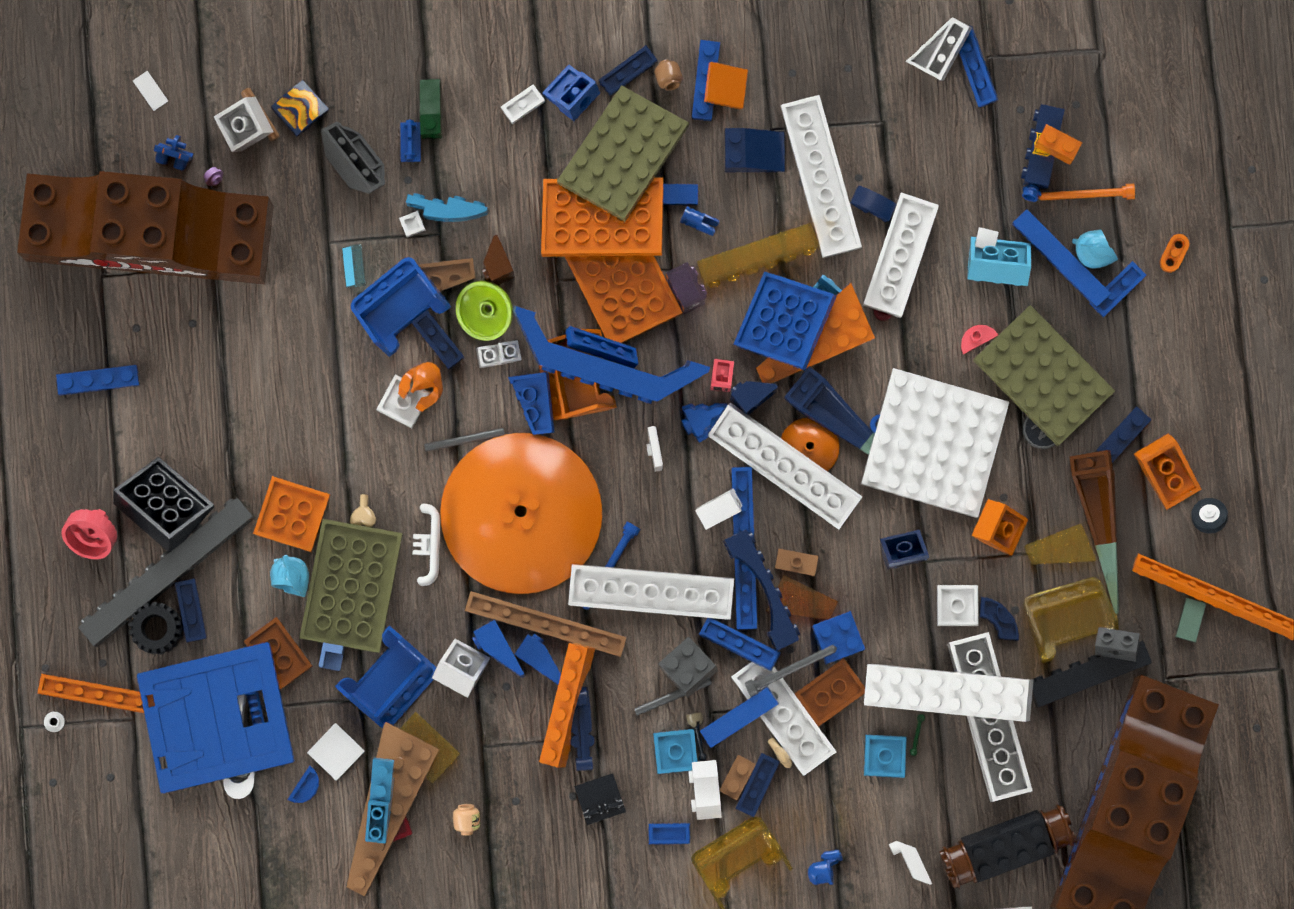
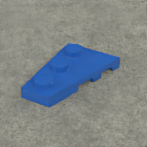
M549 373L508 377L516 392L515 395L524 410V415L532 434L555 433Z

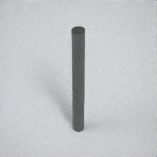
M500 428L426 443L424 447L425 451L428 452L491 439L505 434L504 429Z
M708 679V680H707L701 687H699L697 690L702 689V688H704V687H706V686L711 685V684H712V683H711V680ZM678 689L638 706L634 710L638 716L685 695Z

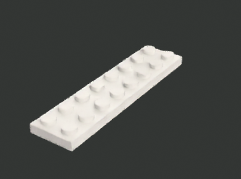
M820 95L782 104L780 107L822 258L862 248Z
M732 403L728 404L708 434L711 439L837 529L841 528L862 498L857 492L749 415H746Z
M572 564L568 605L730 620L734 578Z

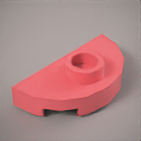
M987 325L971 327L961 339L962 354L964 355L998 336V333Z

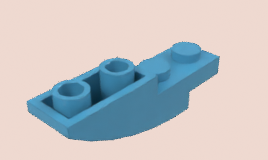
M413 193V196L408 195L406 199L407 206L424 210V219L433 221L461 222L488 215V207H485L484 203L474 201L473 203L466 202V199L460 196L449 197L447 205L444 204L443 200L433 198L432 201L427 200L425 196Z
M373 759L370 800L368 801L366 842L386 844L394 787V760Z

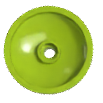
M476 281L467 285L460 292L456 301V316L462 329L471 337L482 341L494 340L502 336L511 325L513 318L512 304L506 292L498 285L489 281ZM488 305L491 306L492 311L488 309Z

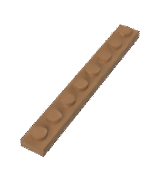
M472 591L465 611L567 642L593 647L595 650L618 657L622 655L627 638Z

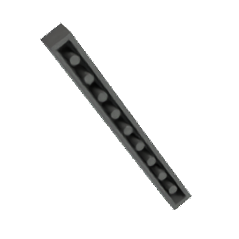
M238 498L228 500L223 505L225 507L219 513L217 511L212 513L207 518L209 521L203 526L199 524L192 532L193 534L170 553L168 551L164 552L160 556L161 560L158 563H151L144 569L145 573L142 576H135L128 582L129 586L123 590L121 588L115 592L110 602L107 603L105 601L99 605L97 612L93 616L89 614L83 618L78 628L94 647H98L130 621L132 615L137 613L139 607L142 608L144 604L152 603L255 519Z

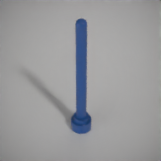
M626 522L623 527L624 535L605 567L614 568L630 539L637 536L641 529Z

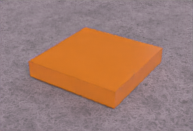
M710 62L704 102L740 110L743 109L748 70Z

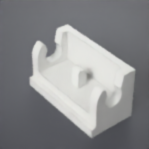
M734 488L706 502L695 510L706 530L742 511V504Z

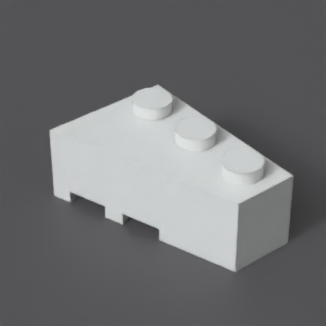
M952 17L906 62L944 81L972 27Z

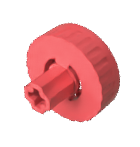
M81 509L70 514L62 528L61 534L68 548L77 555L88 559H102L112 550L117 539V531L112 522L108 520L109 517L105 511L101 509L93 511Z

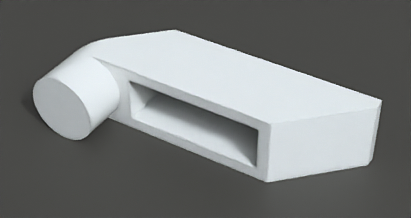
M898 841L889 844L893 855L901 852L913 879L929 885L932 884L916 848Z

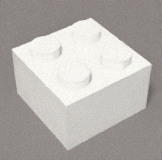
M245 97L214 116L232 152L243 151L274 132L256 97Z

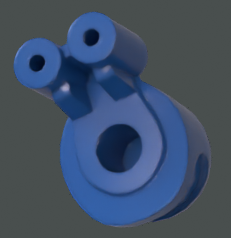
M840 850L825 851L821 855V859L824 861L815 862L809 866L808 878L812 884L829 883V885H834L832 866L843 860Z

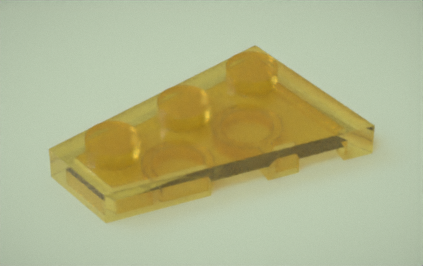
M1082 524L1075 525L1024 546L1032 565L1097 561Z

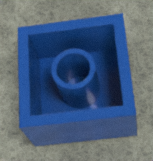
M851 611L811 627L820 650L831 645L837 648L835 653L823 658L826 665L865 650Z

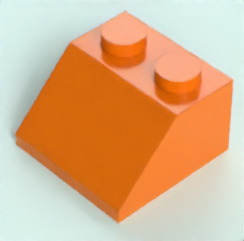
M988 499L971 536L986 545L1012 556L1028 519L1006 504Z

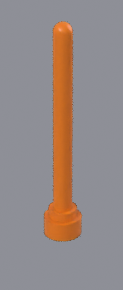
M1134 183L1125 184L1121 188L1042 192L1038 199L1060 200L1122 196L1126 200L1135 199Z

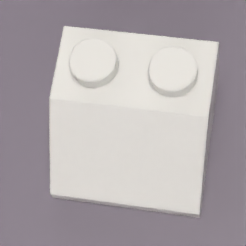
M454 639L440 660L432 679L468 698L488 664L490 657Z

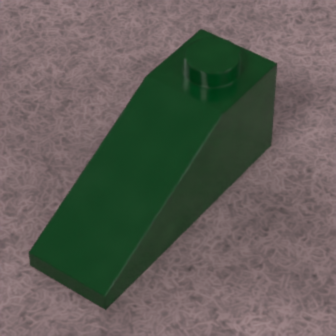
M440 79L420 80V133L422 139L442 138Z

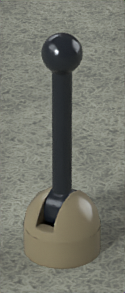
M702 712L686 715L687 722L691 727L695 728L700 751L699 760L706 761L707 756L704 754L699 726L703 722Z

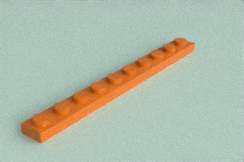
M1139 553L1136 556L1132 568L1133 572L1150 578L1159 584L1171 587L1178 592L1192 596L1197 600L1206 602L1215 608L1227 611L1234 616L1248 620L1253 624L1267 628L1272 632L1288 637L1290 640H1294L1293 619Z

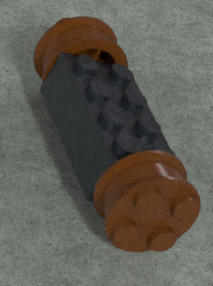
M1056 804L1055 809L1046 812L1034 810L964 836L958 841V845L947 849L943 846L939 853L947 868L945 871L949 881L951 880L953 888L957 887L959 890L963 884L972 881L979 883L1058 853L1060 848L1068 845L1074 847L1077 839L1075 833L1070 829L1071 820L1068 813H1065L1063 806Z

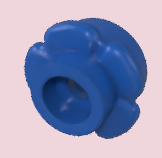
M1029 184L1023 187L1022 197L1024 199L1036 202L1038 197L1041 196L1037 186Z

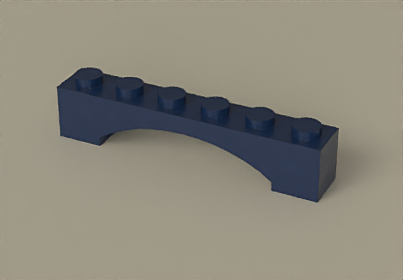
M746 529L723 540L730 558H736L744 563L757 577L764 589L771 615V626L767 635L774 650L778 651L798 641L799 629L796 624L792 625L789 619L791 613L788 607L783 606L780 600L783 597L779 588H775L772 583L774 578L769 568L765 569L764 556L760 550H756L754 546L756 540L752 532L748 533Z

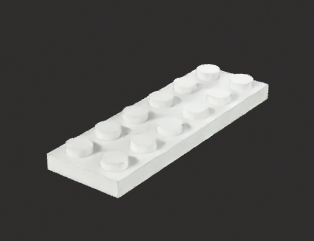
M904 193L900 194L863 306L899 318L902 317L939 205Z
M751 662L731 676V678L748 700L751 696L744 683L751 679H757L758 681L777 672V670L773 667L772 671H769ZM781 678L761 688L762 691L769 687L779 704L761 715L760 718L804 776L835 754L836 750L784 679Z

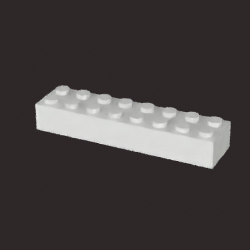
M989 632L947 644L954 672L1001 676ZM967 716L990 802L1031 792L1032 787L1013 720Z
M867 664L864 705L1027 722L1030 721L1033 680Z

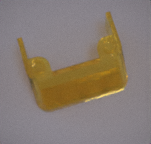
M752 817L696 851L691 857L694 867L720 909H725L719 898L728 893L730 889L728 880L758 861L763 860L767 865H774L783 860L789 871L793 869L782 848L760 817Z

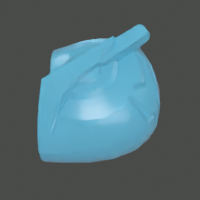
M1102 230L1088 231L1080 235L1079 239L1072 240V243L1076 244L1077 257L1085 267L1091 269L1101 268L1118 260L1114 250L1109 247Z
M284 555L280 559H274L270 572L271 586L283 589L284 592L292 595L305 597L309 584V571L305 562L296 557H288V555Z

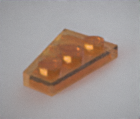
M783 575L778 585L783 597L780 600L783 606L788 607L791 615L828 620L831 618L838 601ZM769 605L765 612H770Z

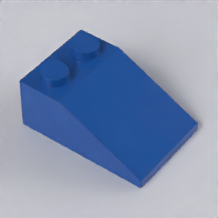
M495 620L473 631L475 636L472 639L478 650L482 648L485 653L521 678L525 677Z

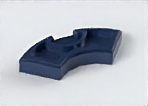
M981 597L979 618L986 619L994 625L998 639L1019 641L1018 627L1011 613L1001 603L987 597Z

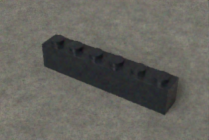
M1144 641L1139 642L1136 662L1093 655L1088 657V662L1081 664L1080 661L1069 664L1070 669L1063 672L1061 668L1051 671V676L1043 679L1042 675L1031 679L1033 680L1032 699L1036 708L1151 664L1152 661Z

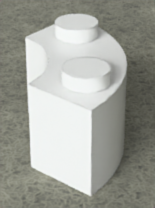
M716 760L692 762V771H688L689 783H694L695 800H691L692 812H696L697 820L722 818Z

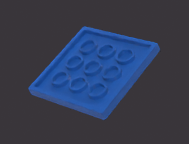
M764 271L733 345L806 370L836 296L832 293Z

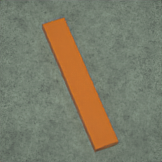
M41 674L37 694L144 713L139 691ZM147 695L149 708L155 706L153 695Z

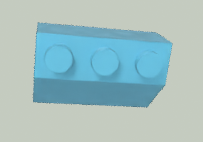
M971 237L968 280L1028 286L1031 271V243L997 240L995 247L985 246L983 249L975 247L977 237Z

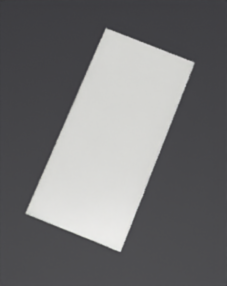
M148 71L133 80L153 111L168 102Z

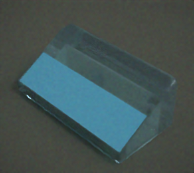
M357 244L342 248L346 288L366 286L362 245Z

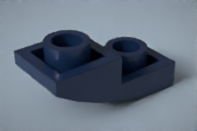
M860 185L857 186L850 201V204L864 213L870 212L884 222L890 220L897 205L888 198Z

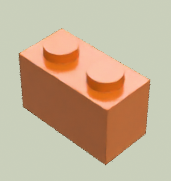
M1046 124L1034 147L1070 165L1082 142Z

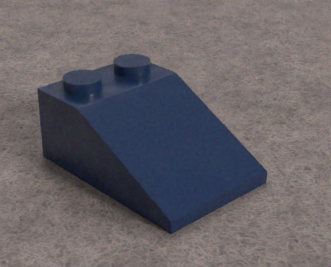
M725 128V172H785L784 132L750 128Z

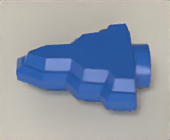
M691 403L682 406L685 419L681 420L687 434L693 433L699 443L707 439L708 433L728 406L727 403H715L710 406L703 403L695 406Z

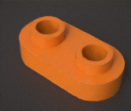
M1176 234L1169 240L1160 258V267L1163 271L1172 273L1180 267L1189 248V240L1185 235ZM1175 243H1181V248H1176ZM1171 260L1173 262V265L1168 266L1166 264V261Z

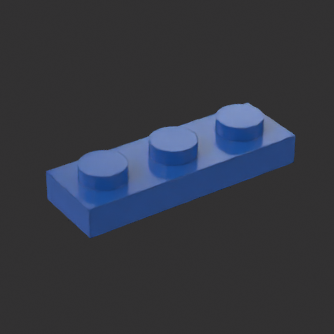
M1132 261L1105 287L1111 295L1098 308H1095L1091 303L1089 304L1102 317L1106 316L1146 277V274Z

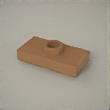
M778 549L775 569L815 576L818 556Z

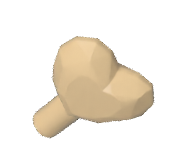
M362 494L360 495V506L352 513L350 523L372 527L376 522V517L372 509L368 507V495Z
M775 738L769 739L768 744L775 752L777 759L785 768H791L792 761L785 749L778 744Z

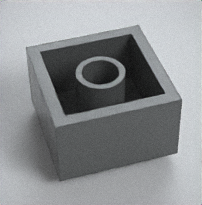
M689 636L658 663L660 669L687 698L718 671L716 665Z

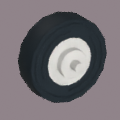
M1205 498L1194 505L1191 512L1192 522L1200 532L1207 534L1216 533L1225 527L1228 521V510L1220 500Z

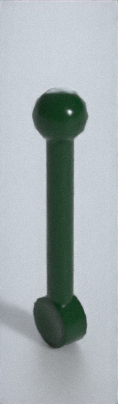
M923 714L917 716L916 734L913 748L910 749L912 756H916L918 753L919 734L922 722L925 720Z

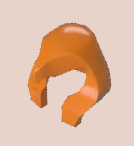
M425 362L409 369L400 381L398 392L405 399L409 393L411 381H413L410 391L412 393L417 390L433 387L431 394L421 397L415 407L423 412L432 406L443 393V383L439 367L432 362Z

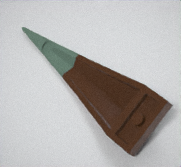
M1110 450L1069 456L1072 478L1096 546L1114 613L1118 614L1115 475Z

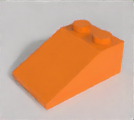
M1169 433L1134 453L1142 471L1166 510L1202 490L1177 440Z

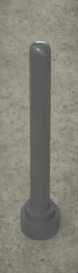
M831 645L758 681L757 679H751L744 683L749 695L753 697L761 691V688L835 653L837 648Z

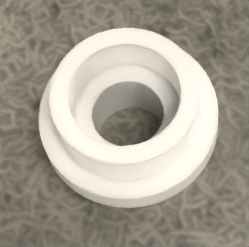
M50 712L44 719V726L50 732L60 731L65 724V719L59 712ZM53 718L57 719L55 726L51 725V719Z

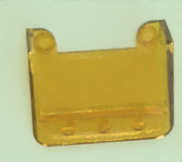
M1087 578L1030 595L1025 598L1023 603L1042 663L1054 659L1056 656V645L1096 634L1099 627L1119 630L1118 618L1101 581L1097 578Z

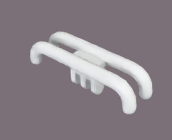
M421 504V512L431 515V535L413 534V539H421V542H413V547H421V550H413L412 555H430L429 574L417 579L420 586H427L435 582L439 573L440 514L434 506Z

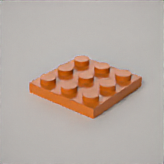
M272 476L253 534L312 553L331 495Z

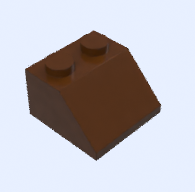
M495 235L483 261L484 268L482 272L486 281L500 285L514 279L515 275L499 237Z

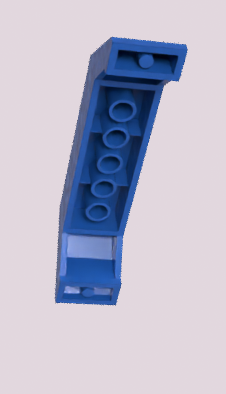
M514 306L512 310L537 364L542 366L541 370L553 374L557 370L562 372L561 376L574 380L575 376L580 377V382L592 386L596 382L600 384L599 388L613 392L615 388L619 390L618 394L630 398L634 394L638 396L637 400L649 404L652 403V400L659 401L708 373L710 370L708 366L686 360L684 366L662 377L655 376L550 343L535 319L536 312Z

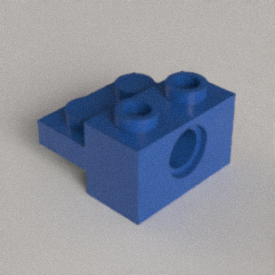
M568 65L542 93L563 114L575 121L600 94V90L596 81L582 71L579 72Z

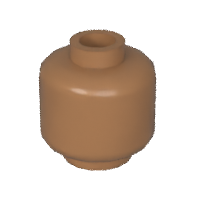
M663 60L655 68L654 74L660 88L671 91L680 86L683 76L677 62Z

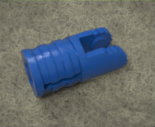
M688 206L680 221L682 224L691 226L711 236L715 233V228L713 227L718 226L720 220L696 211L693 208L691 209Z

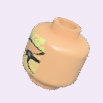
M473 804L458 805V808L453 812L454 829L461 832V835H472L473 831L478 830L480 827L479 810L474 808Z

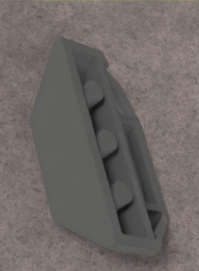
M335 122L321 130L325 156L349 188L370 194L385 185L384 164L360 133L349 127L342 126L339 122Z

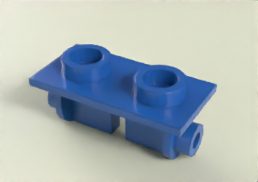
M414 120L400 122L401 162H421L420 122H414Z

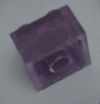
M688 262L666 272V281L683 315L705 305L707 291L702 283L699 284L697 281L698 274L695 267H690Z

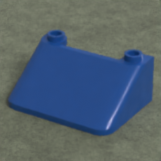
M410 257L402 259L354 298L351 303V310L375 345L388 357L393 355L400 346L395 336L411 324L414 319L430 307L438 314L444 313L451 308V305L417 262Z
M388 626L382 634V642L388 649L358 682L349 677L343 678L335 686L347 699L381 728H383L385 722L392 725L397 722L434 680L432 677L436 670L434 664L391 626Z

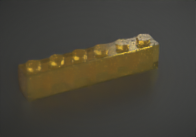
M811 223L699 260L696 265L704 287L709 286V288L721 285V281L728 279L731 282L739 279V275L745 273L747 275L759 272V268L766 266V269L777 266V262L783 260L790 262L797 259L796 256L804 254V256L811 255L816 252L815 250L818 249L819 244Z

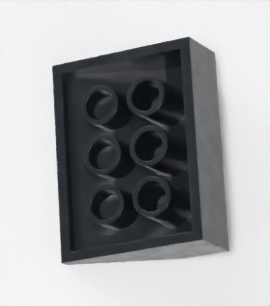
M159 456L113 490V504L169 553L182 544L214 508V504Z

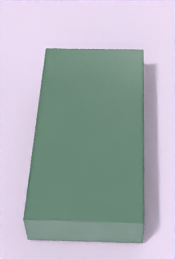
M1185 598L1175 635L1176 638L1193 643L1196 642L1206 603Z

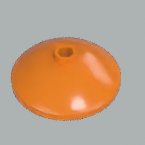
M802 418L792 422L782 433V440L827 472L836 463L839 455L837 435L810 418ZM812 443L814 448L811 450L807 449L806 444Z

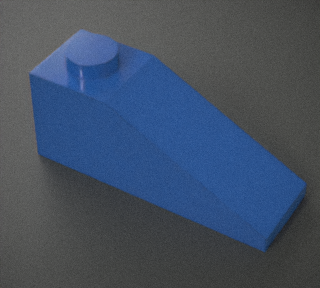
M528 634L514 655L558 685L561 673L547 648L542 644L544 640L536 634L533 636Z

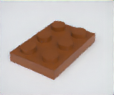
M277 617L244 640L247 647L266 642L270 643L280 690L313 667Z
M843 658L797 691L795 696L819 727L865 694V686Z

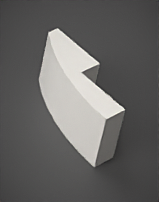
M518 340L476 348L479 368L521 361Z

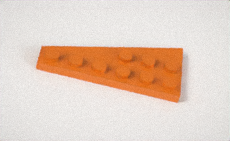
M852 283L836 296L807 368L875 339ZM767 358L756 368L762 383L771 384L802 371L800 368Z

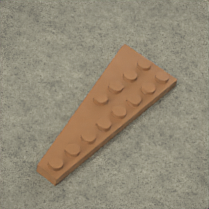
M385 722L376 757L394 760V787L386 844L365 841L370 783L346 886L363 896H366L440 750L388 722Z

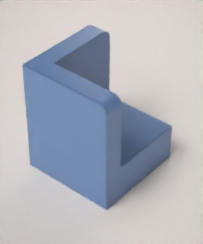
M323 643L319 667L340 671L345 647Z

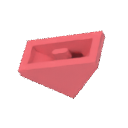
M714 359L710 390L731 391L734 361Z

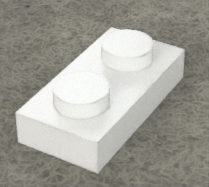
M533 84L502 105L501 109L510 122L514 124L543 104L545 100Z

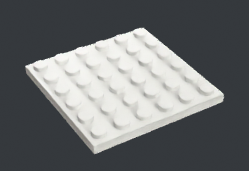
M893 368L860 485L978 518L1009 401Z

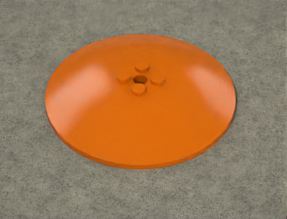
M512 433L494 437L483 442L467 453L457 464L444 488L440 509L441 526L450 553L469 576L497 591L511 594H531L549 590L571 577L572 564H585L599 538L602 524V503L599 489L592 473L582 459L571 449L546 436L533 435L531 433ZM518 506H524L527 513L523 517H518L515 514V509Z

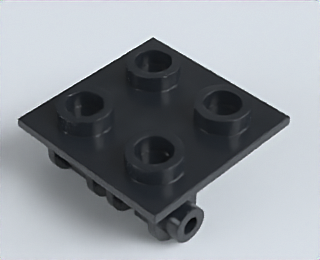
M613 773L574 786L587 825L626 812Z

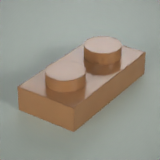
M738 755L719 791L737 801L756 764Z

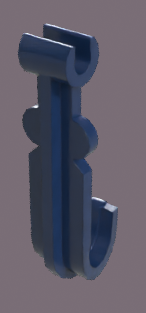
M587 686L581 688L571 728L572 733L576 735L571 738V745L577 748L576 771L593 770L589 747L595 743V739L592 735H588L592 731Z

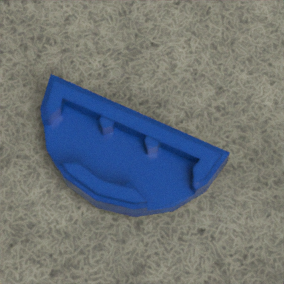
M311 766L308 767L287 800L294 803H304L315 796L319 788V777Z

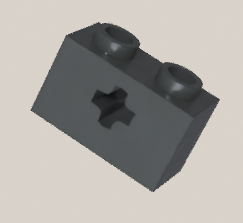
M1098 628L1095 655L1136 662L1139 648V633Z

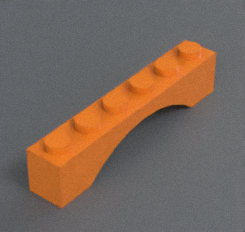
M578 643L568 644L539 760L540 763L557 768L566 767L571 748V728L575 707L582 685L591 668L595 652L593 647Z

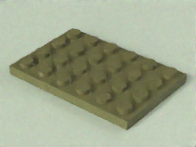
M621 86L558 178L557 183L625 222L689 127V122Z
M1031 305L973 359L993 382L1057 446L1115 392Z
M322 519L299 639L380 653L382 634L385 630L403 533Z

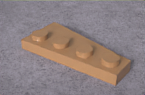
M473 258L418 264L439 291L475 279Z

